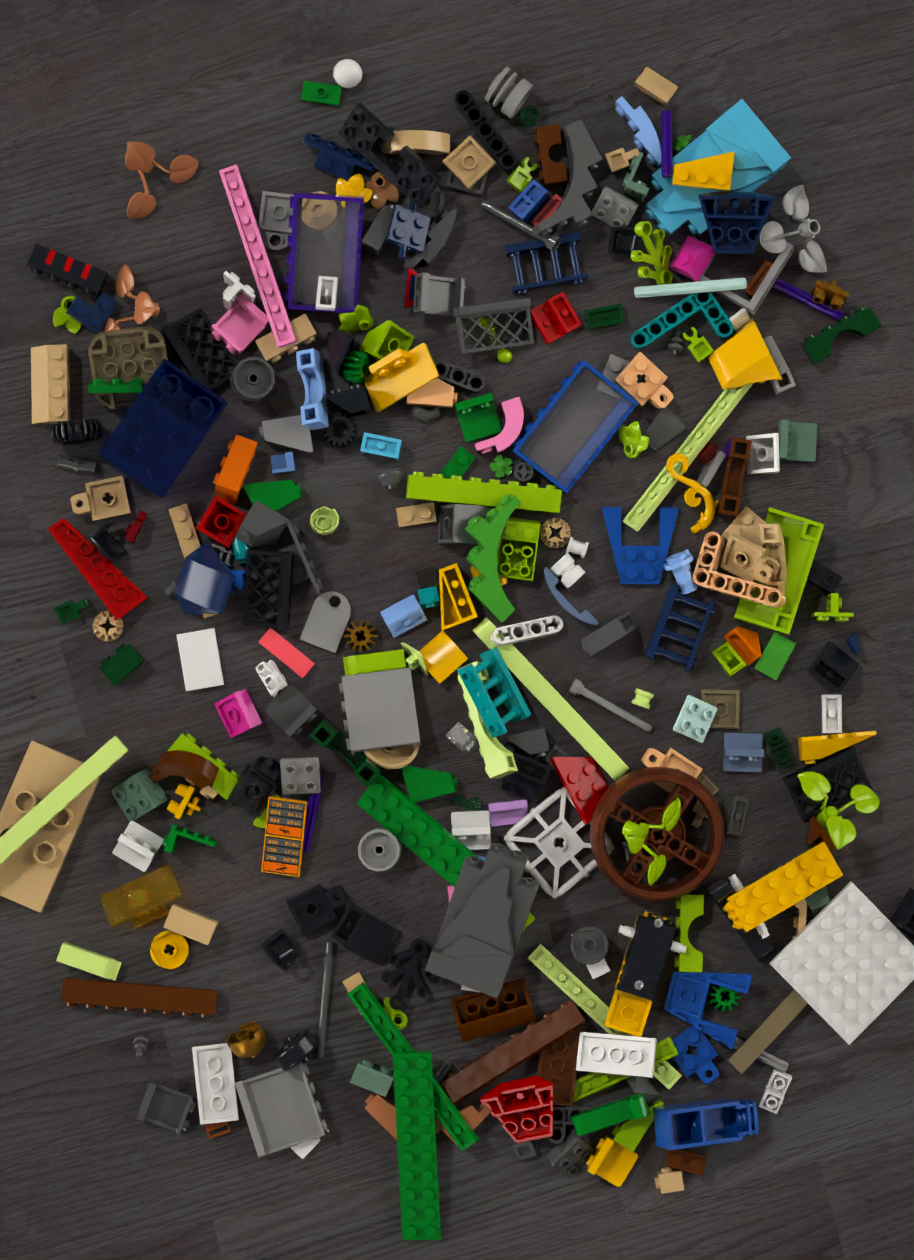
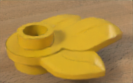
M361 174L352 176L348 182L339 178L336 183L337 195L364 196V203H367L372 197L373 190L364 188V179ZM341 201V205L345 209L346 201Z

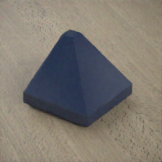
M854 633L846 638L845 641L853 654L858 655L860 654L857 633Z

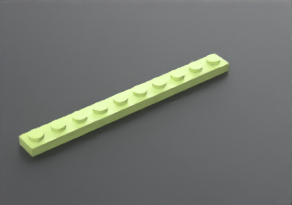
M753 383L743 387L725 389L680 446L676 453L684 454L688 458L689 466ZM676 462L673 465L675 473L682 476V464ZM666 466L623 520L627 526L636 532L641 529L678 481L668 473Z
M541 943L527 957L608 1034L634 1036L604 1026L609 1007ZM667 1061L654 1066L653 1075L667 1089H670L682 1076Z

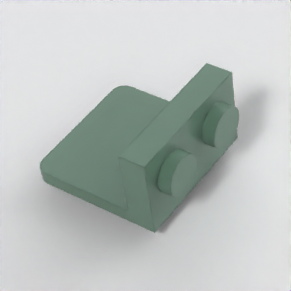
M149 767L112 789L114 798L129 821H135L168 800L158 782L154 783L149 779L151 775Z

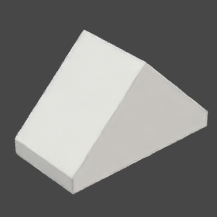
M319 276L316 297L317 310L335 311L338 277Z

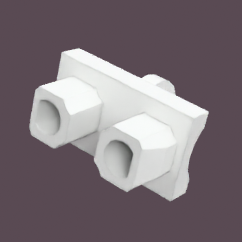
M269 660L267 663L262 661L255 668L271 696L275 697L279 690L288 685L286 678L281 674L273 660Z

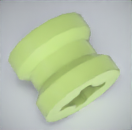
M636 689V696L632 699L631 703L649 709V702L654 694Z

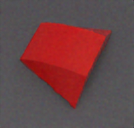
M539 1076L504 1082L480 1098V1102L483 1105L486 1104L491 1110L493 1117L498 1118L502 1123V1127L516 1143L553 1136L552 1082Z

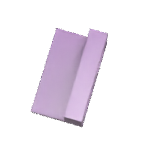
M527 799L488 804L491 827L516 824L528 814Z

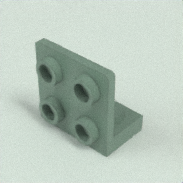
M640 152L638 156L634 155L629 168L632 172L631 174H626L622 187L625 188L623 194L644 202L649 188L641 181L636 180V182H633L643 153Z
M780 420L778 427L779 460L814 462L816 460L817 424Z

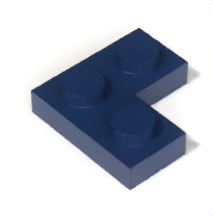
M101 292L93 306L75 297L66 314L98 334L119 302L105 292Z

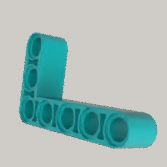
M702 292L708 298L706 302L698 300V295L701 293H692L637 330L632 335L630 344L634 349L642 350L699 311L715 335L720 339H726L732 334L733 324L711 292ZM689 304L692 311L685 313L682 310V305ZM715 309L718 312V317L711 318L708 311ZM674 315L676 322L673 324L668 323L666 316ZM657 325L660 328V333H651L650 327ZM726 325L729 328V333L722 334L719 331V326ZM636 336H642L644 338V344H636L634 338Z

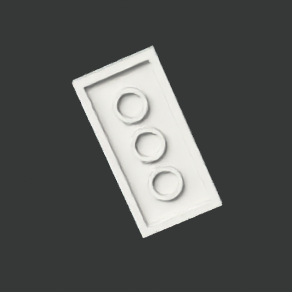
M580 1032L576 1071L653 1078L657 1039Z
M227 1043L192 1047L200 1125L239 1120L231 1049Z

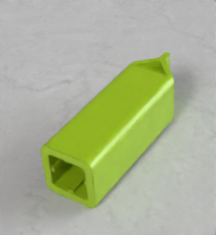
M404 649L343 657L345 676L406 668Z

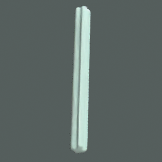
M743 277L639 286L634 288V295L636 298L746 289L747 281Z

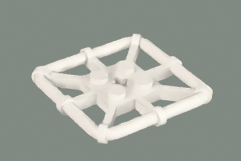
M565 787L553 792L537 807H532L529 810L530 812L504 835V840H506L510 850L521 851L514 843V841L535 843L542 851V854L532 863L527 860L524 870L527 873L529 872L537 883H540L542 889L552 898L565 894L582 878H587L589 876L588 873L597 867L595 859L583 868L574 857L583 848H591V844L584 843L576 833L584 826L583 821L572 828L564 819L566 798L574 806ZM561 797L559 818L548 826L539 814ZM534 818L545 829L535 838L514 836ZM605 832V845L610 855L612 850L615 849V845H613L611 838ZM556 838L564 839V846L562 848L554 846ZM546 857L555 867L553 888L535 868ZM568 860H571L579 872L558 888L559 869Z

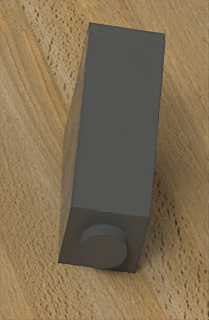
M391 204L389 206H382L362 240V247L378 256L381 255L387 243L386 236L394 207Z
M627 611L581 639L582 648L591 657L638 628V625L630 612Z

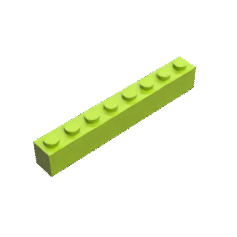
M413 472L412 475H408L406 498L497 507L500 504L499 501L504 496L512 494L521 501L516 509L560 513L562 490H558L555 485H546V488H538V484L535 483L519 486V482L508 481L507 485L500 484V480L489 479V483L481 482V478L470 477V481L462 480V476L451 475V479L443 478V474H432V477H426L423 472Z

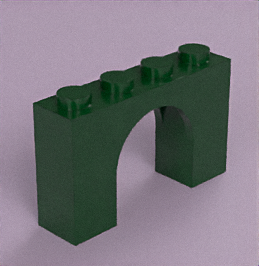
M328 718L321 721L309 735L323 749L328 747L342 757L354 769L353 775L367 787L384 770V768L374 764L365 755L364 751L355 752V755H352L351 750H347L346 739L349 737Z

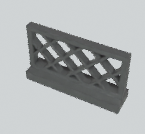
M531 298L452 308L453 316L456 317L460 354L534 344L530 314ZM525 310V320L521 324L514 317L518 311ZM501 313L509 317L504 326L496 320ZM482 316H487L491 320L486 329L478 323ZM468 318L473 322L468 331L462 327L461 319ZM512 320L520 326L514 334L506 329ZM493 323L501 328L496 337L488 331ZM476 325L483 330L478 339L470 334ZM522 329L527 332L528 341H521L516 337ZM504 331L512 337L507 344L499 340ZM485 334L494 339L489 346H485L480 342ZM468 336L475 341L471 349H465L464 341Z

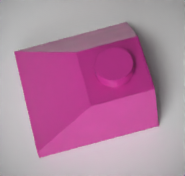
M687 236L668 268L697 282L715 255L713 246Z

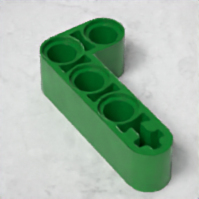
M639 1093L571 1116L577 1136L632 1118L637 1120L650 1115L643 1093Z

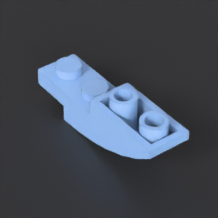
M623 96L616 100V111L621 117L625 116L629 121L627 123L633 131H638L634 135L635 146L640 151L644 150L647 154V160L652 165L655 164L659 167L661 165V148L652 122L641 106L633 110Z

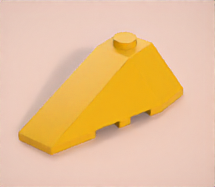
M876 731L798 737L799 760H804L805 764L816 763V759H822L876 735Z

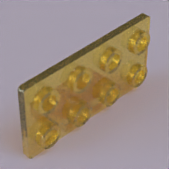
M168 864L102 894L100 899L112 928L130 920L136 929L168 914L170 910L166 903L181 897L182 894L173 870Z

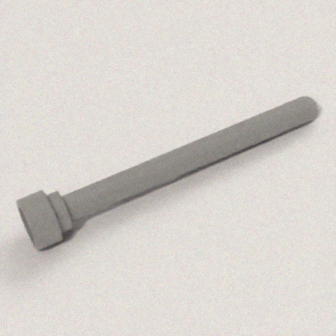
M576 678L573 681L568 692L573 695L581 694L646 732L652 731L650 724L584 688L585 685L582 684V681Z

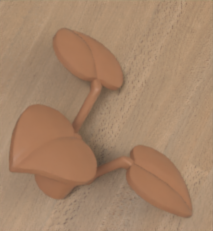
M127 142L125 165L129 170L139 172L145 189V193L138 192L130 199L127 207L128 218L134 220L145 217L156 206L155 197L148 195L149 190L144 172H150L153 169V165L170 174L169 179L171 182L182 183L194 175L198 168V159L189 155H181L171 162L170 169H166L154 160L155 150L152 146L141 142Z
M124 264L118 273L116 291L122 298L127 295L135 300L134 316L119 319L116 322L113 318H109L102 332L120 329V323L135 320L137 324H143L150 318H156L159 315V305L152 301L148 293L140 292L137 297L131 294L130 291L134 288V277L127 264Z

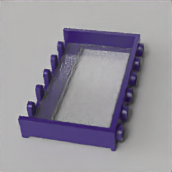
M295 192L294 196H290V208H293V216H289V227H292V235H288V246L291 247V254H287V266H290V273H286V285H289V292H285V304H288V309L339 313L354 312L355 307L358 305L364 196ZM319 276L338 277L335 311L316 309Z

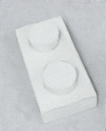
M821 695L822 733H842V695Z

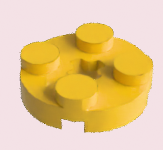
M171 930L163 931L153 939L150 955L156 965L167 969H174L185 962L189 955V945L183 935ZM167 944L174 946L173 955L165 953L164 950L167 949Z

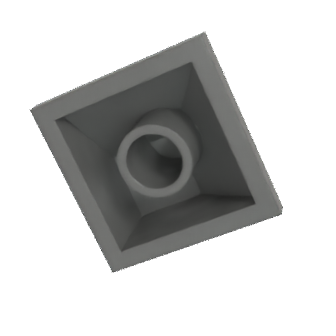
M255 500L235 537L251 547L274 545L278 542L289 519Z

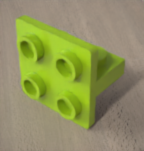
M830 593L826 595V612L811 613V617L816 618V621H829L830 618H835L836 622L849 621V618L854 617V613H839V609H842V598H839V593Z

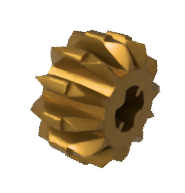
M359 620V627H357L355 622H352V626L355 629L346 628L347 631L351 632V635L346 634L344 637L352 639L346 644L349 646L355 643L352 647L353 651L356 650L357 646H359L360 653L363 652V646L369 651L370 647L367 644H376L370 640L371 638H377L376 634L370 635L371 632L376 630L375 627L368 630L370 622H367L365 627H362V620ZM364 631L366 639L364 641L361 639V642L357 641L356 633Z

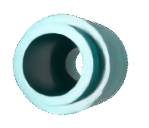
M235 537L232 543L235 561L244 564L246 563L247 549H252V547Z

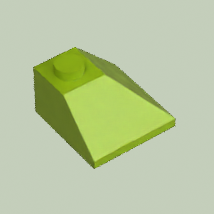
M387 320L367 333L359 350L379 361L397 349L408 351L415 336L392 321Z

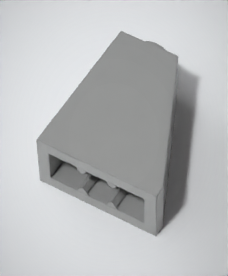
M301 415L262 421L259 432L260 437L264 438L265 442L314 454L311 432L302 425Z

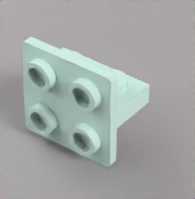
M687 695L673 731L703 743L717 708L696 697Z

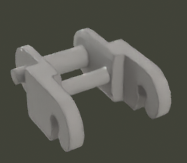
M212 544V547L219 548L221 551L220 561L223 553H228L225 562L221 561V563L231 566L229 561L231 555H234L232 550L226 551L225 547Z

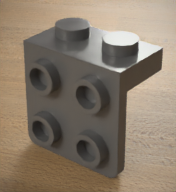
M288 685L265 708V712L289 737L293 735L297 737L304 729L301 726L306 721L310 723L317 716L315 712L318 710L293 685Z

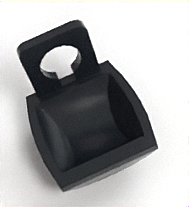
M611 227L608 246L609 254L631 258L633 250H641L643 252V239L635 233L633 228Z
M113 519L104 523L91 538L93 545L99 551L98 553L111 562L128 555L124 547L107 532L115 522Z
M282 928L261 944L267 956L284 972L300 960V955H302L296 942Z

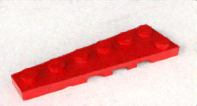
M62 518L48 528L50 534L117 621L148 599L118 568L113 566L108 559L103 558L98 553L99 551L66 519Z

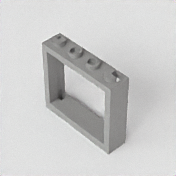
M786 242V249L778 255L750 302L730 290L714 292L755 315L794 252V246ZM715 253V255L709 262L708 266L706 267L698 281L710 280L709 278L705 277L704 274L706 273L707 269L716 257L717 253Z

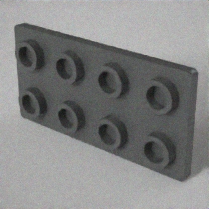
M288 522L287 525L295 543L278 551L294 552L293 586L311 579L319 596L322 594L320 590L324 589L319 577H314L313 572L316 569L312 561L307 560L305 556L309 553L304 542L300 543L298 537L301 535L296 524L292 525L291 522Z

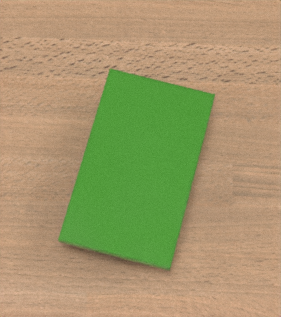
M774 632L754 669L777 680L796 643Z

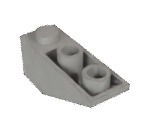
M772 335L763 338L783 379L778 381L776 379L770 380L775 394L778 395L793 389L796 384Z

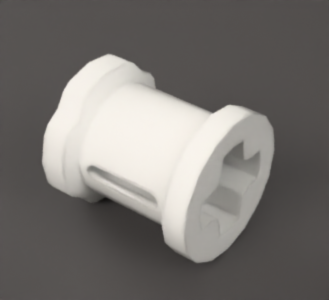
M570 537L566 553L571 552L580 555L584 559L589 542L583 543L574 540V537Z

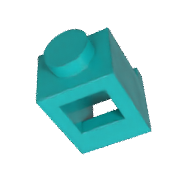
M437 586L418 590L421 609L440 606Z

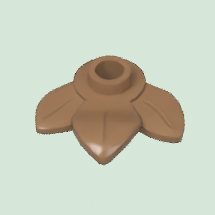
M376 172L372 176L371 181L364 184V188L373 190L370 201L376 210L381 209L387 200L398 202L399 193L397 187L381 172ZM378 178L383 179L382 185L377 183Z

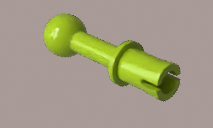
M482 316L479 320L480 325L485 329L491 322L487 316ZM492 325L488 331L496 337L497 334L494 329L497 326ZM506 348L497 349L499 362L509 363L512 359V352Z

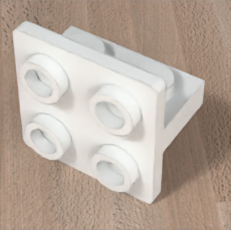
M225 271L223 273L224 282L228 285L222 293L224 295L222 298L225 308L229 310L242 293L251 302L256 303L255 294H253L255 291L246 284L244 286L239 282L240 278L233 272L228 273Z
M488 810L451 813L452 835L470 850L490 848L491 831Z
M130 821L124 833L117 840L118 843L112 853L145 872L164 839L135 821Z

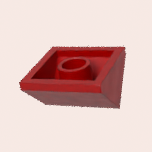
M215 495L196 529L229 548L247 514Z

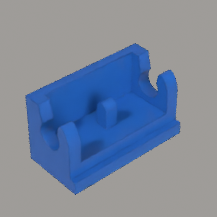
M533 179L508 208L513 216H517L521 221L528 223L549 200L550 195L544 187Z
M230 570L234 575L230 593L234 592V586H238V589L243 591L245 586V570Z

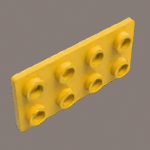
M421 343L410 351L397 349L369 366L371 374L365 378L364 383L375 410L380 412L439 377V374L426 343Z

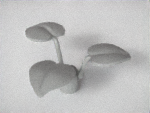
M804 185L796 186L784 195L782 207L785 214L792 215L793 220L803 223L799 225L798 230L783 234V228L779 223L775 221L768 222L761 230L760 243L766 251L777 254L783 252L787 247L785 237L799 234L807 238L802 244L804 249L800 250L798 255L801 267L810 273L827 272V266L823 252L818 243L811 240L819 233L820 224L815 219H804L809 214V202L805 194Z

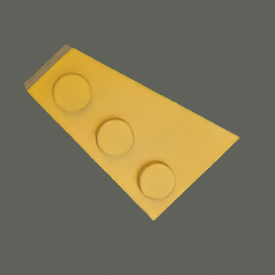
M735 151L675 164L672 185L730 192Z
M455 563L439 569L442 631L478 618L458 564Z

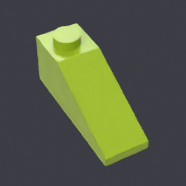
M659 1099L648 1106L650 1115L637 1120L632 1118L623 1121L620 1125H616L612 1131L613 1140L633 1152L654 1120L653 1107L663 1106V1101Z

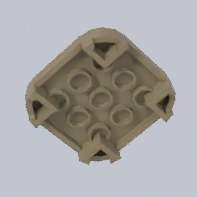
M136 327L104 331L93 337L88 348L92 379L102 378L104 381H112L114 378H122L123 381H132L134 378L139 377L143 380L142 390L138 393H94L95 398L101 404L110 409L153 403L154 405L160 403L170 391V372L166 343L158 330L152 327Z

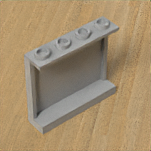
M410 667L342 676L339 690L340 694H344L345 701H341L342 713L346 712L347 720L343 721L345 731H349V738L346 739L347 750H351L352 755L360 751L413 744V747L421 746Z
M300 1062L289 1071H283L279 1068L235 1083L258 1157L326 1135L325 1131L328 1130L325 1119L321 1120L319 1114L322 1109L319 1100L315 1101L313 1095L316 1093L313 1082L309 1083L307 1077L310 1074L307 1063L302 1064Z

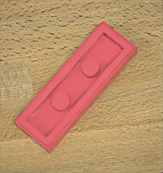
M269 628L259 640L263 647L301 678H304L315 664L272 628Z

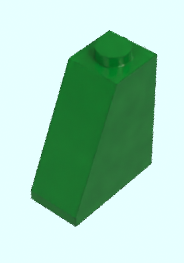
M292 480L243 485L252 504L257 500L276 512L302 498L300 494L303 490L298 482L294 484Z
M413 766L402 768L409 798L414 803L456 792L455 787H458L456 776H451L449 772Z

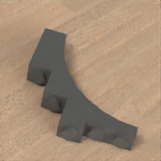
M581 119L565 126L560 132L569 162L567 188L555 212L532 229L535 237L540 234L546 236L557 226L560 229L569 224L570 228L575 226L580 228L586 225L588 219L592 216L585 200L594 195L593 191L597 188V185L590 172L599 167L598 164L603 159Z

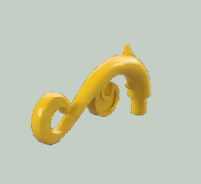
M675 453L667 459L666 469L673 478L690 486L684 494L686 504L690 507H696L700 504L701 498H695L696 493L701 494L705 501L704 514L701 512V518L697 521V524L690 528L692 533L696 534L700 530H705L711 524L719 500L714 502L711 493L699 482L675 473L673 465L676 462L682 464L681 473H685L689 466L688 458L684 454Z

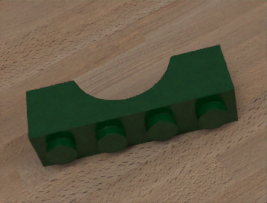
M863 306L854 311V316L849 318L847 315L839 319L838 325L834 327L828 325L821 330L822 333L815 336L812 334L804 339L805 343H803L802 348L812 366L832 354L831 344L834 337L839 333L853 332L863 338L882 327L871 306L866 309Z

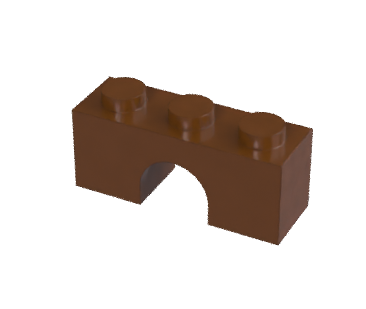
M559 124L537 127L536 133L533 134L534 145H538L539 152H536L537 164L541 163L542 171H539L540 183L544 182V187L567 184L568 178L565 162H553L548 155L551 149L562 146Z

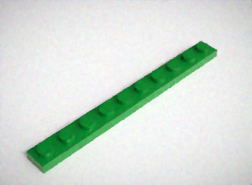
M364 982L347 994L391 1055L395 1051H414ZM433 1077L435 1115L463 1151L479 1138Z

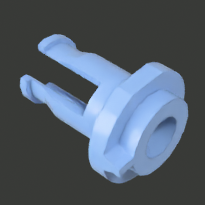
M688 549L671 555L663 565L665 571L672 570L677 584L682 590V595L693 592L698 587L693 581V573L689 564L694 558Z

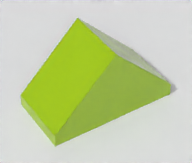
M728 642L712 652L728 677L746 666V663Z

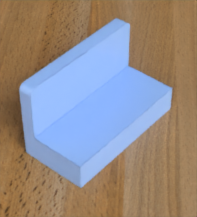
M414 595L380 612L393 638L427 621Z

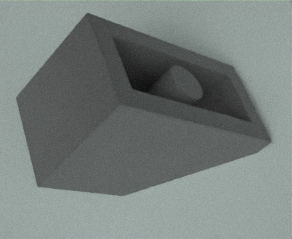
M545 728L507 736V740L530 755L534 754L535 757L545 756V751H549Z

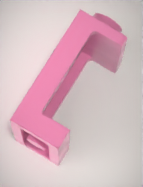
M242 293L237 298V302L216 324L211 326V334L216 340H222L229 352L232 354L236 353L239 356L270 323L267 315Z

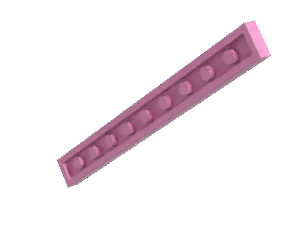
M236 164L219 170L277 347L282 348L296 343L297 341L239 167Z

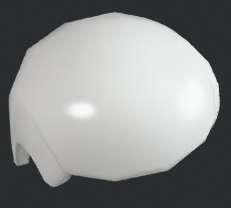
M352 59L341 60L334 66L333 78L341 87L348 89L355 87L362 79V69Z

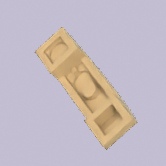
M779 523L760 524L761 544L764 543L766 549L765 556L767 555L775 559L780 564L777 576L771 578L770 582L764 583V585L775 588L785 595L787 562L781 527ZM774 594L771 601H778L779 594Z

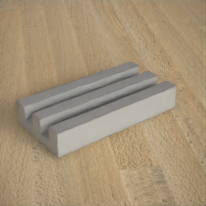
M714 450L697 482L704 487H708L726 454L722 451Z

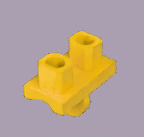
M178 785L175 793L184 798L181 804L171 800L167 807V810L175 814V818L181 819L187 806L189 809L186 814L192 816L194 810L200 812L201 807L197 806L200 799L194 797L192 803L190 802L196 787L192 785Z

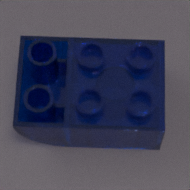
M164 358L145 381L141 390L133 398L96 454L157 496L163 498L228 402Z

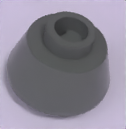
M400 468L381 471L378 479L383 487H387L388 490L397 489L399 484L402 483L403 471Z

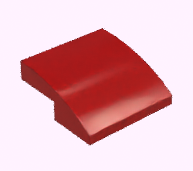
M564 292L530 310L531 319L546 345L582 325Z

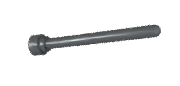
M487 201L480 203L481 207L534 236L532 232L534 227ZM540 234L536 236V238L544 242L546 248L553 252L559 247L561 238L554 234L546 236Z

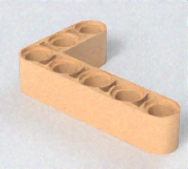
M716 532L706 534L693 573V581L697 585L773 608H780L785 604V595L775 588L718 573L717 570L725 547V539ZM718 537V543L712 546V539ZM711 555L713 557L712 562L706 564V558ZM703 574H707L706 581L701 583L700 577ZM724 579V586L718 588L719 580ZM742 584V591L736 593V586ZM756 589H760V590H761L760 596L757 597V598H754V596H753L754 591H755ZM774 594H779L778 601L772 603V596Z

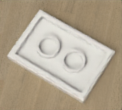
M215 628L177 634L186 691L224 685Z

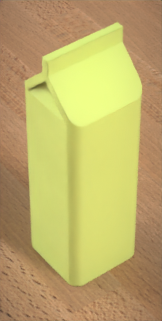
M67 942L62 943L56 960L57 962L116 981L122 962Z

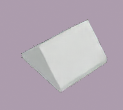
M779 433L746 436L747 440L752 441L747 462V474H777L780 472Z

